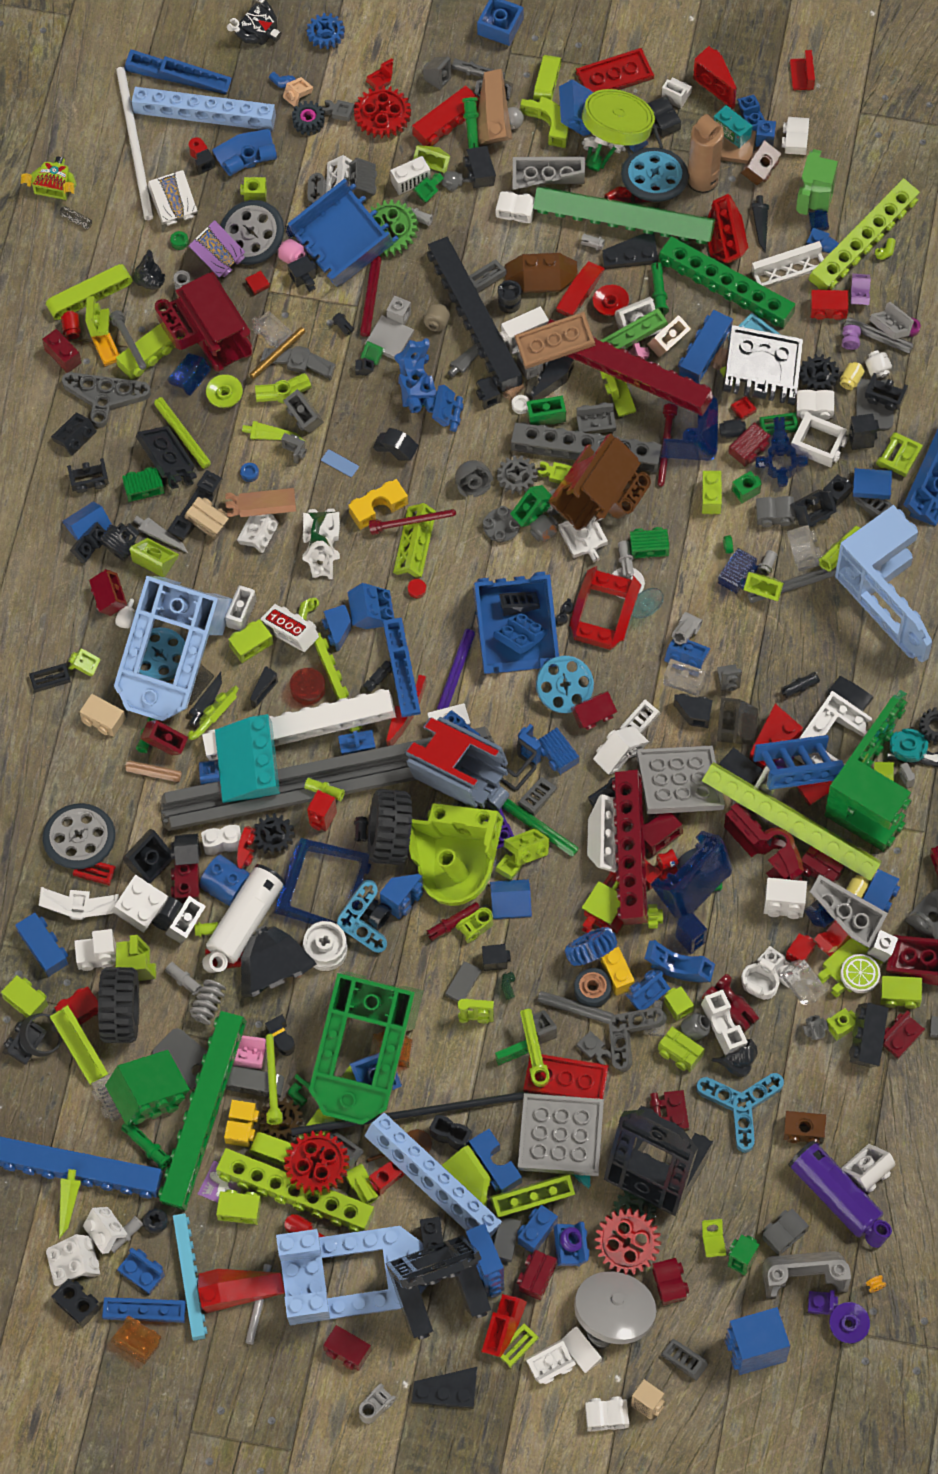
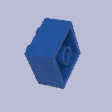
M489 0L477 22V35L510 46L524 20V7L506 0Z

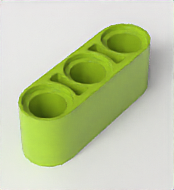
M543 55L535 85L534 100L540 101L541 97L553 99L562 58Z
M257 1132L249 1152L259 1158L284 1166L288 1164L285 1163L284 1157H289L286 1150L293 1149L289 1142ZM301 1166L299 1170L303 1171L305 1166Z

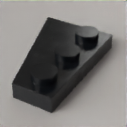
M643 233L602 250L604 268L613 269L651 265L653 263L658 264L654 233Z
M473 1367L414 1381L412 1404L474 1409L478 1368Z

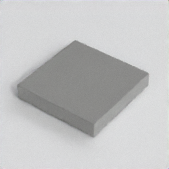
M382 315L367 341L384 347L382 355L395 360L394 356L404 350L414 334V329Z

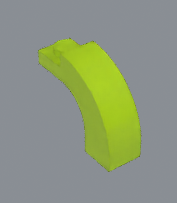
M541 97L540 102L522 99L520 110L523 115L542 119L550 126L548 145L566 148L568 127L561 123L560 106L545 97Z

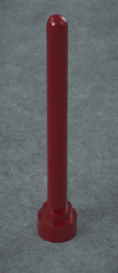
M671 403L663 406V414L666 419L657 481L659 487H663L665 484L672 423L678 413V406Z
M445 510L385 522L378 519L370 520L369 530L372 535H376L388 528L454 517L456 510Z

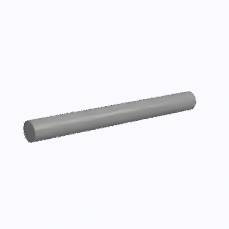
M264 1264L263 1272H271L272 1266ZM264 1299L255 1301L245 1341L247 1344L253 1345Z

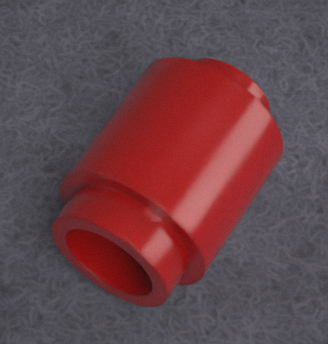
M74 311L65 312L61 316L63 335L69 340L77 339L81 333L79 315Z

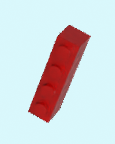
M465 85L412 125V135L423 146L435 145L441 137L448 135L453 128L465 122L462 99L478 98V101H476L478 112L480 98Z

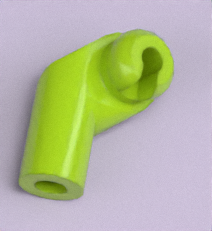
M888 238L885 248H880V250L877 248L875 250L876 258L884 260L892 256L896 240Z
M309 598L302 602L298 614L306 621L308 613L319 606V600L317 598Z

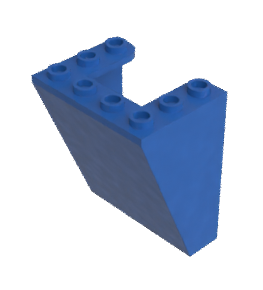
M536 572L530 579L520 576L514 577V581H506V578L495 579V583L489 581V578L477 579L473 584V594L484 674L539 669L550 659L559 657L550 574L546 575V572ZM537 592L541 609L522 612V614L546 628L548 634L534 647L522 654L517 653L493 637L494 630L506 626L508 618L520 614L503 616L499 594ZM551 664L549 667H557V666H556L555 664Z

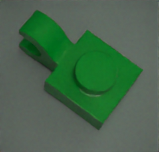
M435 173L430 180L428 177H425L413 188V191L426 203L439 191L435 186L444 177L440 173Z

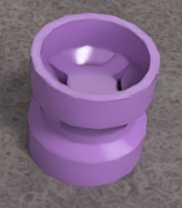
M856 325L844 326L842 347L848 350L858 349L860 347V327Z

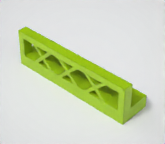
M421 503L409 506L406 518L412 517L415 511H417L415 516L436 511L427 504ZM434 520L403 526L393 571L394 574L409 573L415 578L422 577ZM406 560L405 567H401L402 563Z
M67 1005L51 1015L50 1019L89 1085L108 1075L69 1006Z

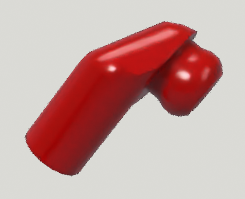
M618 186L606 193L604 197L610 200L612 198H629L632 193L627 188Z

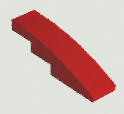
M588 261L565 292L556 307V312L567 317L575 315L578 308L582 307L586 298H589L605 268Z
M418 675L416 683L419 704L427 684L426 676ZM395 706L394 708L396 717L391 720L386 739L387 746H392L396 743L414 717V715L402 717L400 706Z

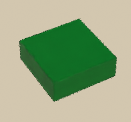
M367 341L360 358L370 359L374 361L375 365H378L385 348Z

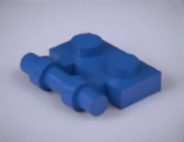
M440 385L437 390L432 418L443 427L450 424V431L456 432L461 422L459 417L464 407L462 403L463 397L457 396L456 400H454L455 393L447 386Z

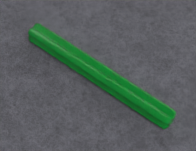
M508 798L503 804L502 808L530 828L537 829L561 850L572 857L576 855L579 849L576 845Z

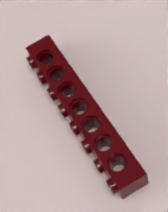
M638 769L615 772L612 786L613 790L616 791V797H613V806L616 809L614 825L617 827V834L614 835L615 844L618 845L615 859L616 863L619 864V870L616 871V879L619 882L620 888L617 889V899L620 901V907L617 909L618 918L622 920L624 925L648 923L642 776ZM626 790H631L628 795H623ZM627 808H632L629 813H624ZM628 826H633L629 832H625ZM633 844L632 849L625 850L628 845ZM629 863H634L632 868H626ZM635 881L632 887H627L629 882ZM636 900L634 905L628 906L629 901Z

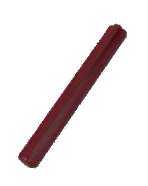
M380 256L371 261L360 329V335L369 337L381 267Z

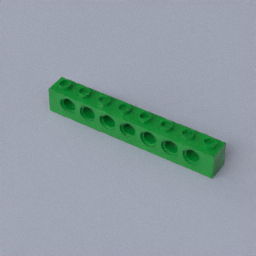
M672 236L660 251L659 262L665 267H670L680 275L691 278L695 283L702 284L711 292H716L726 300L737 303L742 309H748L757 317L770 321L776 327L779 326L784 329L795 313L796 304Z

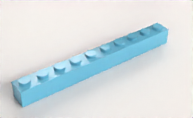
M185 1213L173 1215L193 1341L205 1339V1334L208 1333L207 1327H204L203 1324L206 1321L205 1315L201 1311L203 1308L199 1299L198 1277L196 1278L195 1274L198 1271L197 1265L194 1266L196 1258L195 1253H192L194 1246L193 1241H190L192 1236L191 1229H188L190 1224L189 1217H186Z

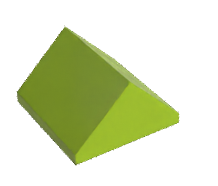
M149 538L130 548L132 562L161 577L167 575L179 557L178 553Z

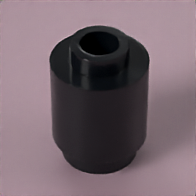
M741 418L719 423L721 438L731 439L739 437L746 430L745 421H741Z

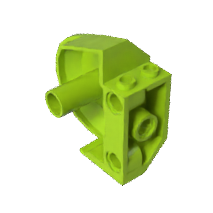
M433 803L431 810L428 812V821L412 819L409 845L410 855L418 867L419 874L422 876L423 888L432 899L445 905H462L476 899L485 889L491 877L504 819L498 811Z

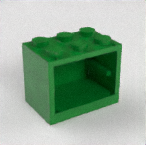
M169 1050L117 1065L105 1084L126 1125L133 1123L137 1125L145 1119H155L163 1113L168 1112L170 1114L179 1109L178 1106L190 1090Z

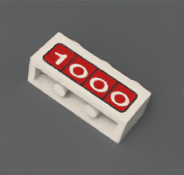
M274 604L260 619L272 635L303 652L319 638L316 631L317 627L313 622L305 621L299 614L291 613L284 606L280 607Z

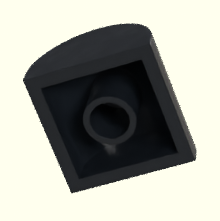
M149 829L123 856V861L127 867L149 884L173 860L171 859V850L155 830Z

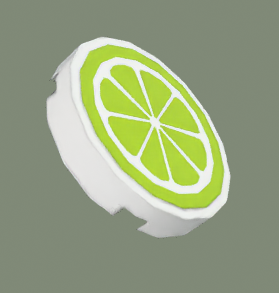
M863 954L853 955L847 958L842 965L840 972L841 981L846 988L855 993H867L878 984L880 968L870 956Z

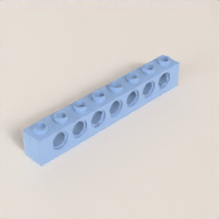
M142 87L134 88L131 101L133 113L259 130L270 129V131H273L276 118L274 104Z
M383 1113L371 1123L364 1136L467 1231L485 1223L490 1237L494 1235L502 1221L388 1115Z

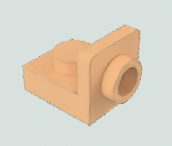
M300 77L287 83L283 98L295 107L298 105L301 97L312 93L313 86Z

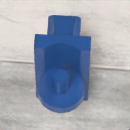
M372 730L353 731L351 734L338 736L342 755L376 749Z

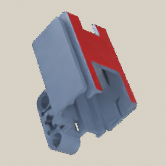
M432 717L429 718L423 728L435 733L434 737L426 747L412 742L405 751L406 756L410 757L407 760V764L413 777L472 808L477 806L484 808L486 806L494 811H499L510 796L499 784L502 777L508 775L507 769L501 767V765L506 767L508 764L502 747L442 717H439L437 720Z

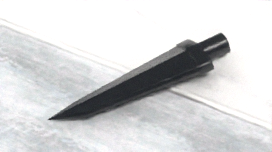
M762 195L756 196V203L751 204V209L753 211L758 243L766 253L769 205L763 203Z
M221 672L193 708L190 709L188 714L192 716L189 722L191 727L195 728L204 714L203 711L214 703L222 685Z

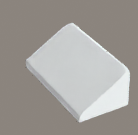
M577 1326L561 1339L569 1354L584 1373H587L601 1362V1356Z

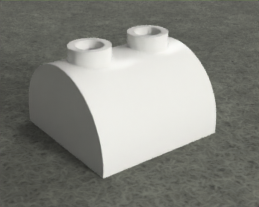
M648 297L616 310L615 318L619 330L655 310L653 299ZM660 329V330L656 331L655 333H653V334H651V335H649V336H652V335H654V334H657V333L661 332L662 330Z
M868 1144L841 1169L864 1193H869L876 1188L875 1183L880 1179L884 1180L890 1176V1170L895 1167V1161L889 1152Z

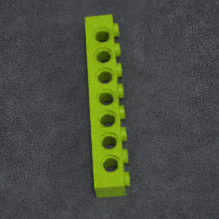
M903 178L811 272L808 280L820 290H833L838 284L837 280L840 277L844 278L849 273V268L852 265L855 267L860 262V257L863 254L867 255L873 248L872 244L874 242L879 243L884 237L883 233L886 230L890 231L895 226V221L898 218L901 220L906 215V210L916 205L919 201L917 197L920 192ZM862 235L868 236L869 239L864 238ZM827 270L833 271L834 274H830Z
M225 1148L216 1168L219 1179L225 1182L233 1181L238 1183L237 1185L245 1190L253 1189L262 1197H267L268 1195L280 1204H291L294 1209L300 1212L306 1210L311 1212V1215L315 1218H326L335 1226L341 1227L343 1225L348 1227L351 1232L367 1231L375 1213L374 1206L331 1189L330 1193L323 1189L322 1195L316 1190L315 1194L312 1195L311 1190L304 1193L303 1187L299 1189L300 1193L297 1196H291L289 1193L296 1189V1183H290L291 1178H287L285 1171ZM241 1167L244 1169V1172L241 1174L234 1173L236 1168ZM255 1175L263 1176L262 1180L258 1182L252 1179ZM274 1182L281 1183L278 1189L271 1187ZM317 1197L318 1201L311 1204L308 1202V1199ZM330 1204H335L337 1206V1208L334 1211H329L326 1209L327 1206ZM350 1211L356 1214L353 1218L345 1217V1214Z

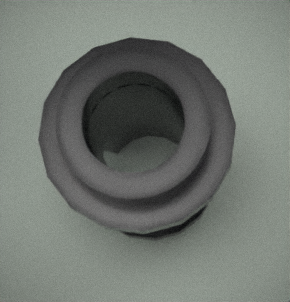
M337 313L332 318L333 324L337 325L345 336L350 335L349 331L352 333L355 328L346 320L345 314Z
M359 816L354 821V840L361 842V839H363V842H366L369 821H367L366 817Z

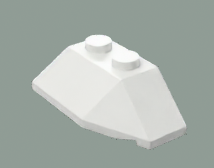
M601 794L588 819L587 856L598 868L616 872L619 869V864L616 863L615 852H618V845L615 844L614 835L617 834V827L614 825L616 809L613 806V797ZM629 826L625 829V832H629Z

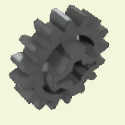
M513 455V460L507 457L506 463L501 462V468L497 469V481H500V487L505 486V492L510 489L513 495L515 491H518L519 495H521L522 490L527 492L528 487H533L534 482H537L535 464H530L529 458L523 460V456L517 459Z

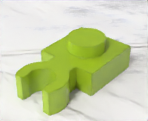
M542 461L540 462V467L546 470H538L537 475L539 477L549 476L550 482L561 484L572 466L554 462L553 466H549L547 462Z
M512 853L511 856L506 854L496 866L495 871L512 881L522 868V865L517 866L515 864V854Z

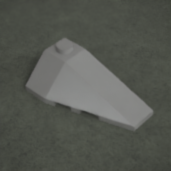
M819 874L810 893L852 939L870 948L888 913Z

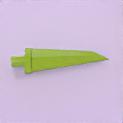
M253 421L252 426L243 425L242 432L251 433L250 439L281 440L284 433L296 435L299 439L303 440L297 433L262 424L258 421Z
M68 1169L67 1179L61 1178L59 1239L69 1228L81 1184L80 1180H75V1169Z

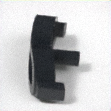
M567 598V601L564 602L562 612L556 617V624L567 623L568 616L566 614L573 612L571 599Z

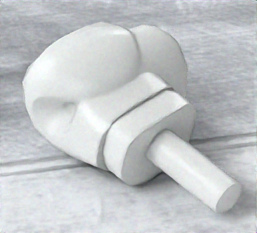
M130 599L128 605L118 612L115 620L117 626L127 629L132 626L135 611L132 608L134 599Z

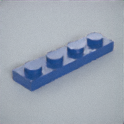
M104 1297L102 1318L108 1320L185 1323L186 1301Z

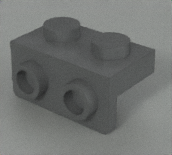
M613 403L577 407L578 431L588 434L616 431Z

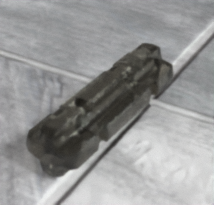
M67 206L61 207L59 211L61 216L68 217V220L82 225L85 229H89L92 226L91 219L84 218V215L72 209L70 210Z

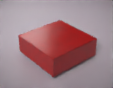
M261 270L245 278V282L254 295L270 287V283Z
M747 396L731 404V409L738 418H741V421L754 414L757 410Z

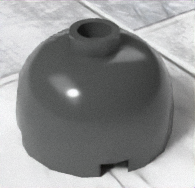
M477 460L464 462L455 473V484L459 493L465 497L472 494L473 497L483 495L490 489V483L493 481L492 474L487 465Z

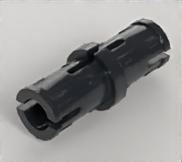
M812 672L805 677H798L794 682L781 687V692L785 698H789L798 692L802 693L806 691V688L819 683V676L816 672Z

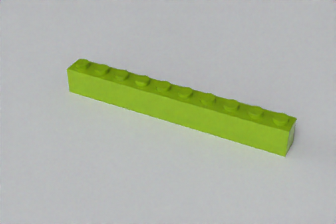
M715 762L711 764L702 779L704 783L870 881L881 864L879 859Z

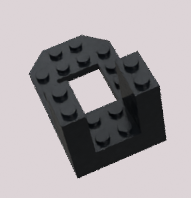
M642 1105L638 1110L624 1111L619 1120L603 1180L676 1216L708 1160L713 1141L697 1133H694L690 1139L684 1129L676 1123L661 1118L654 1110ZM649 1143L672 1155L670 1166L665 1162L652 1158L647 1153H643L647 1144Z
M463 1235L386 1263L409 1333L413 1338H418V1340L430 1336L429 1333L434 1332L418 1285H433L439 1283L441 1279L455 1277L466 1310L472 1317L481 1318L486 1316L488 1311H491L476 1266L482 1258L479 1251Z

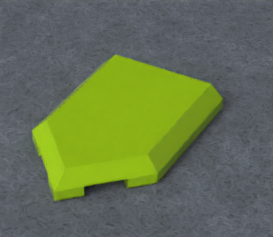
M467 1145L441 1166L483 1205L487 1206V1192L491 1178L470 1146Z

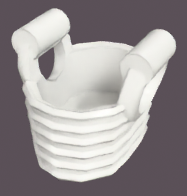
M762 958L757 964L748 965L743 970L741 976L744 990L763 1000L772 998L776 994L780 983L776 974V964Z

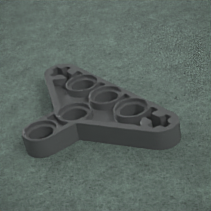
M68 372L62 377L63 387L67 391L92 406L91 421L97 428L107 425L110 410L145 401L151 396L150 386L146 382ZM70 379H73L74 382H71V384H68V382L70 381ZM92 381L94 384L91 387H85L84 383ZM105 383L112 385L108 390H104L101 387ZM126 385L130 389L127 392H121L119 390L120 387ZM106 399L108 401V403L104 406H100L98 404L99 400ZM97 415L104 416V420L101 422L95 421L94 418Z

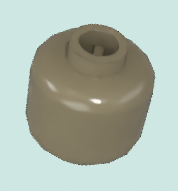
M442 304L431 305L424 317V323L432 331H442L449 321L450 312Z

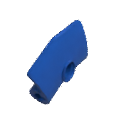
M270 129L236 135L212 150L216 159L229 176L246 167L252 168L259 162L277 159Z

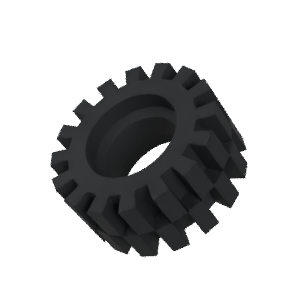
M933 707V711L928 709L927 713L924 712L919 723V732L924 735L925 739L927 738L929 744L931 741H934L933 745H937L938 732L931 730L929 724L932 721H938L937 707Z

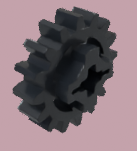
M814 354L813 359L808 356L807 362L802 361L799 379H802V385L807 384V390L814 388V391H817V389L824 390V388L831 390V385H836V380L839 378V367H836V361L830 362V356L825 359L824 354L821 357Z
M274 813L273 817L270 818L266 814L265 820L259 818L260 825L254 824V835H256L254 844H257L258 850L263 848L264 854L268 851H271L273 856L275 851L282 854L281 849L288 851L287 844L293 845L291 838H295V833L292 832L294 827L290 825L289 819L284 821L283 815L277 818L276 813ZM282 827L286 830V834L282 831ZM261 834L265 837V842L262 840Z

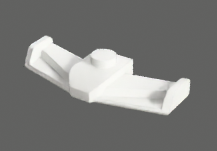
M41 887L39 906L65 914L71 919L83 920L85 917L113 914L111 910L119 900V894L89 899L90 892L70 890L68 897Z

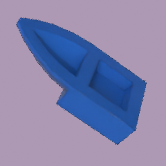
M816 228L812 229L806 245L820 241L822 252L831 253L839 244L830 237L829 233Z

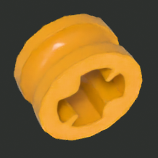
M882 1275L866 1282V1286L870 1287V1293L877 1292L886 1287V1283L882 1282Z

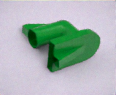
M295 1074L294 1078L309 1090L310 1082L303 1080L299 1075ZM294 1082L288 1090V1095L294 1100L295 1106L299 1105L301 1108L305 1105L307 1099L298 1092L302 1087Z

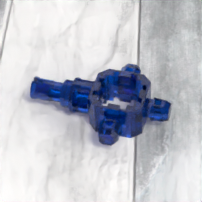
M775 417L773 419L774 433L771 439V447L767 451V457H756L755 466L757 468L767 467V474L771 478H777L778 486L786 487L788 478H791L796 473V467L808 465V456L799 455L796 457V449L790 445V439L785 432V418L780 417L779 422V417ZM775 454L777 456L787 454V457L791 459V466H789V469H786V467L777 469L773 467L772 457Z

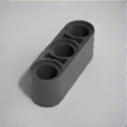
M232 1067L226 1089L269 1097L268 1072ZM276 1074L277 1097L280 1098L285 1078L282 1075Z

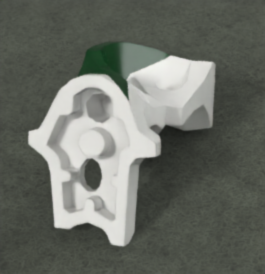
M309 509L307 513H303L304 543L310 541L307 551L303 554V560L309 563L312 578L323 575L333 579V561L340 559L339 552L332 545L334 541L339 540L340 532L339 512H335V509H327L325 512ZM317 560L323 561V563L319 565Z

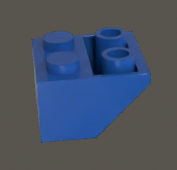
M361 583L347 592L353 626L363 629L383 627L384 620L394 619L390 590Z
M415 874L391 878L381 890V903L392 910L391 914L399 920L403 915H408L414 901H418L424 893L422 876Z

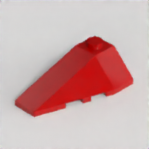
M214 1269L199 1273L198 1291L201 1306L206 1313L285 1293L282 1274L278 1272Z

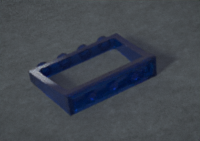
M300 838L296 843L285 877V885L281 889L274 913L310 924L321 921L337 924L335 921L295 908L290 904L306 853L310 851L359 862L348 901L363 882L364 874L368 875L370 871L369 856L367 853ZM355 900L352 903V908L356 910L360 901ZM347 909V911L349 912L348 917L346 919L342 918V925H345L346 923L350 924L349 919L352 913L349 909Z

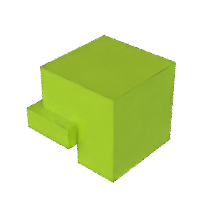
M130 935V941L116 942V967H133L137 970L139 981L156 979V963H150V947L138 935Z

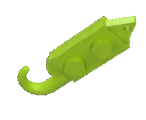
M236 685L229 691L221 692L216 696V701L203 711L204 714L200 718V726L195 732L191 730L187 734L188 740L200 737L237 698L236 694L239 688Z

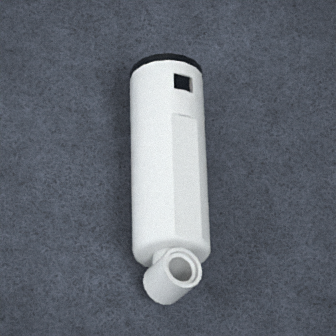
M261 864L255 865L206 943V947L211 953L204 957L202 965L207 972H221L227 967L228 962L235 963L238 960L250 937L253 936L285 885V880L277 872ZM213 958L218 962L217 967H214L212 964Z

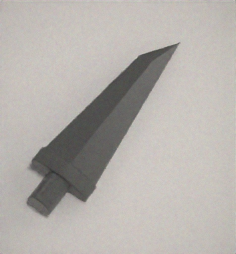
M476 344L450 363L452 367L448 371L450 377H454L458 372L464 373L479 355Z

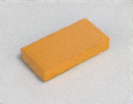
M110 333L91 337L104 367L116 363V357L119 355V352Z

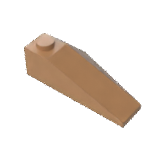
M502 69L484 72L478 106L479 116L477 118L479 146L512 140Z

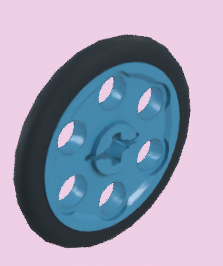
M655 147L644 148L634 152L625 160L621 169L622 181L627 190L640 199L652 202L673 199L685 189L689 180L688 168L677 154ZM656 158L659 162L652 163L650 159ZM636 165H641V166H643L644 168L641 169V170H638V169L635 168V166H636ZM670 165L675 167V169L668 170L666 169V166ZM642 179L644 183L639 184L635 180ZM672 179L675 183L668 184L666 181ZM657 186L660 190L654 191L651 187Z

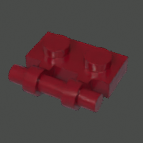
M684 1090L664 1092V1100H659L658 1093L650 1094V1109L654 1110L661 1117L660 1109L666 1108L667 1117L661 1118L676 1123L684 1131L689 1130Z

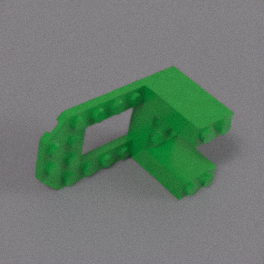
M902 690L898 691L897 695L891 697L830 785L824 815L883 852L887 847H892L896 840L894 837L896 833L903 831L906 825L904 822L906 815L901 811L903 809L907 810L912 802L909 790L871 768L874 763L872 760L875 756L879 757L884 749L883 744L885 741H890L897 721L906 712L905 707L908 703L906 701L907 693Z
M347 971L337 973L309 1092L316 1100L323 1115L363 1125L388 1109L406 1031L415 1029L424 990L408 986L397 987L366 979L367 976ZM348 1017L386 1026L372 1085L334 1075Z

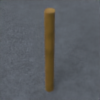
M300 327L249 374L250 377L255 379L306 332L305 329Z

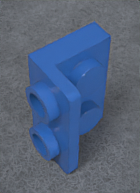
M672 639L667 648L664 661L699 675L702 665L709 655L710 648L691 640L679 645Z
M529 724L527 728L523 727L520 730L518 740H522L536 750L537 755L531 762L537 765L541 761V743L537 738L533 737V725ZM521 745V754L529 759L533 753Z
M131 1247L129 1250L130 1254L117 1271L150 1295L165 1276L162 1270L163 1267L155 1260L153 1262L149 1261L146 1258L147 1255L142 1250H135Z

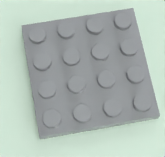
M713 746L637 749L636 757L639 773L642 776V789L647 814L724 810L723 794L702 781L713 762L716 763Z
M524 1093L518 1170L598 1176L604 1099Z

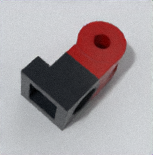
M199 137L192 138L188 146L190 155L196 159L195 165L199 175L214 169V158L204 141Z

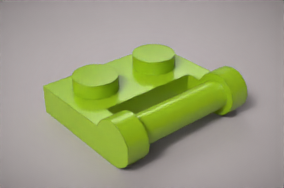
M894 432L890 437V443L883 455L878 458L876 464L881 468H887L906 477L920 454L923 445ZM902 444L894 460H888L896 445Z
M461 999L458 1001V1009L460 1010L458 1019L461 1023H467L469 1020H476L483 1024L494 1022V1001Z

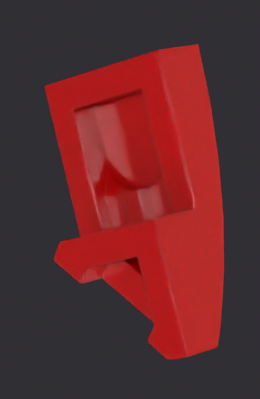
M391 58L382 63L379 70L366 77V82L374 90L375 86L381 90L383 85L386 87L391 83L393 59Z

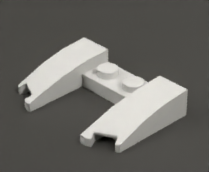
M832 691L799 739L826 735L835 721L864 737L868 732L866 731V723L871 722L872 718ZM827 752L831 761H838L837 758ZM818 753L808 754L813 764L823 763ZM800 755L794 756L795 759L805 764Z

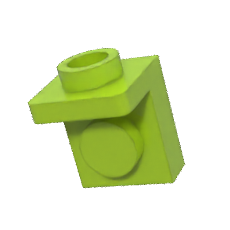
M81 648L76 653L73 652L68 660L70 662L68 669L76 668L92 677L101 659Z

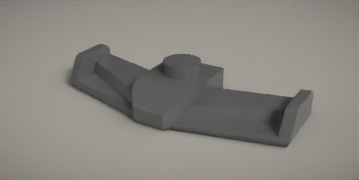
M301 346L287 349L271 363L287 364V370L305 373L308 368L327 377L329 380H332L336 364L311 353L309 348ZM264 348L261 357V363L271 353H273L276 350V348Z

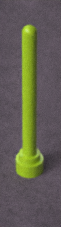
M267 1034L266 1052L270 1109L266 1117L268 1124L276 1125L283 1122V1115L278 1108L274 1037L272 1034Z

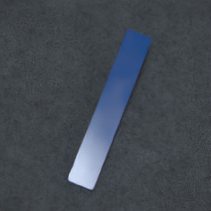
M130 49L125 62V71L226 95L232 81L231 77L166 56L164 59H160Z
M402 617L384 620L383 627L401 716L419 715L421 712Z

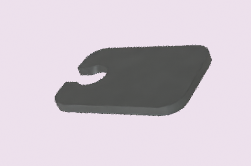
M861 379L857 385L856 416L873 413L874 419L878 420L879 430L891 429L894 422V411L886 409L885 405L880 403L876 405L869 403L867 398H865V392L871 379ZM882 391L878 393L880 395L894 399V396Z
M173 1029L154 1048L153 1054L169 1050L188 1087L195 1089L197 1086V1076L193 1075L192 1068L198 1064L202 1065L203 1055L207 1054V1051L183 1030Z

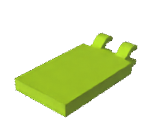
M850 938L823 963L822 966L825 969L818 974L817 980L823 985L832 976L838 982L831 991L836 998L846 989L851 993L852 990L846 988L841 981L840 972L842 965L847 958L853 955H867L869 948ZM871 957L873 960L876 961L878 966H881L884 963L876 958Z

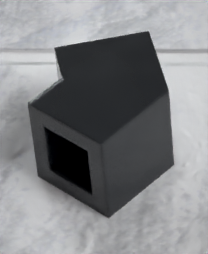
M367 358L355 360V375L367 376L374 371V361Z

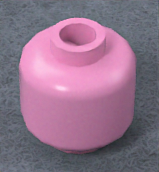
M292 239L281 242L278 248L279 259L289 264L304 257L303 245Z

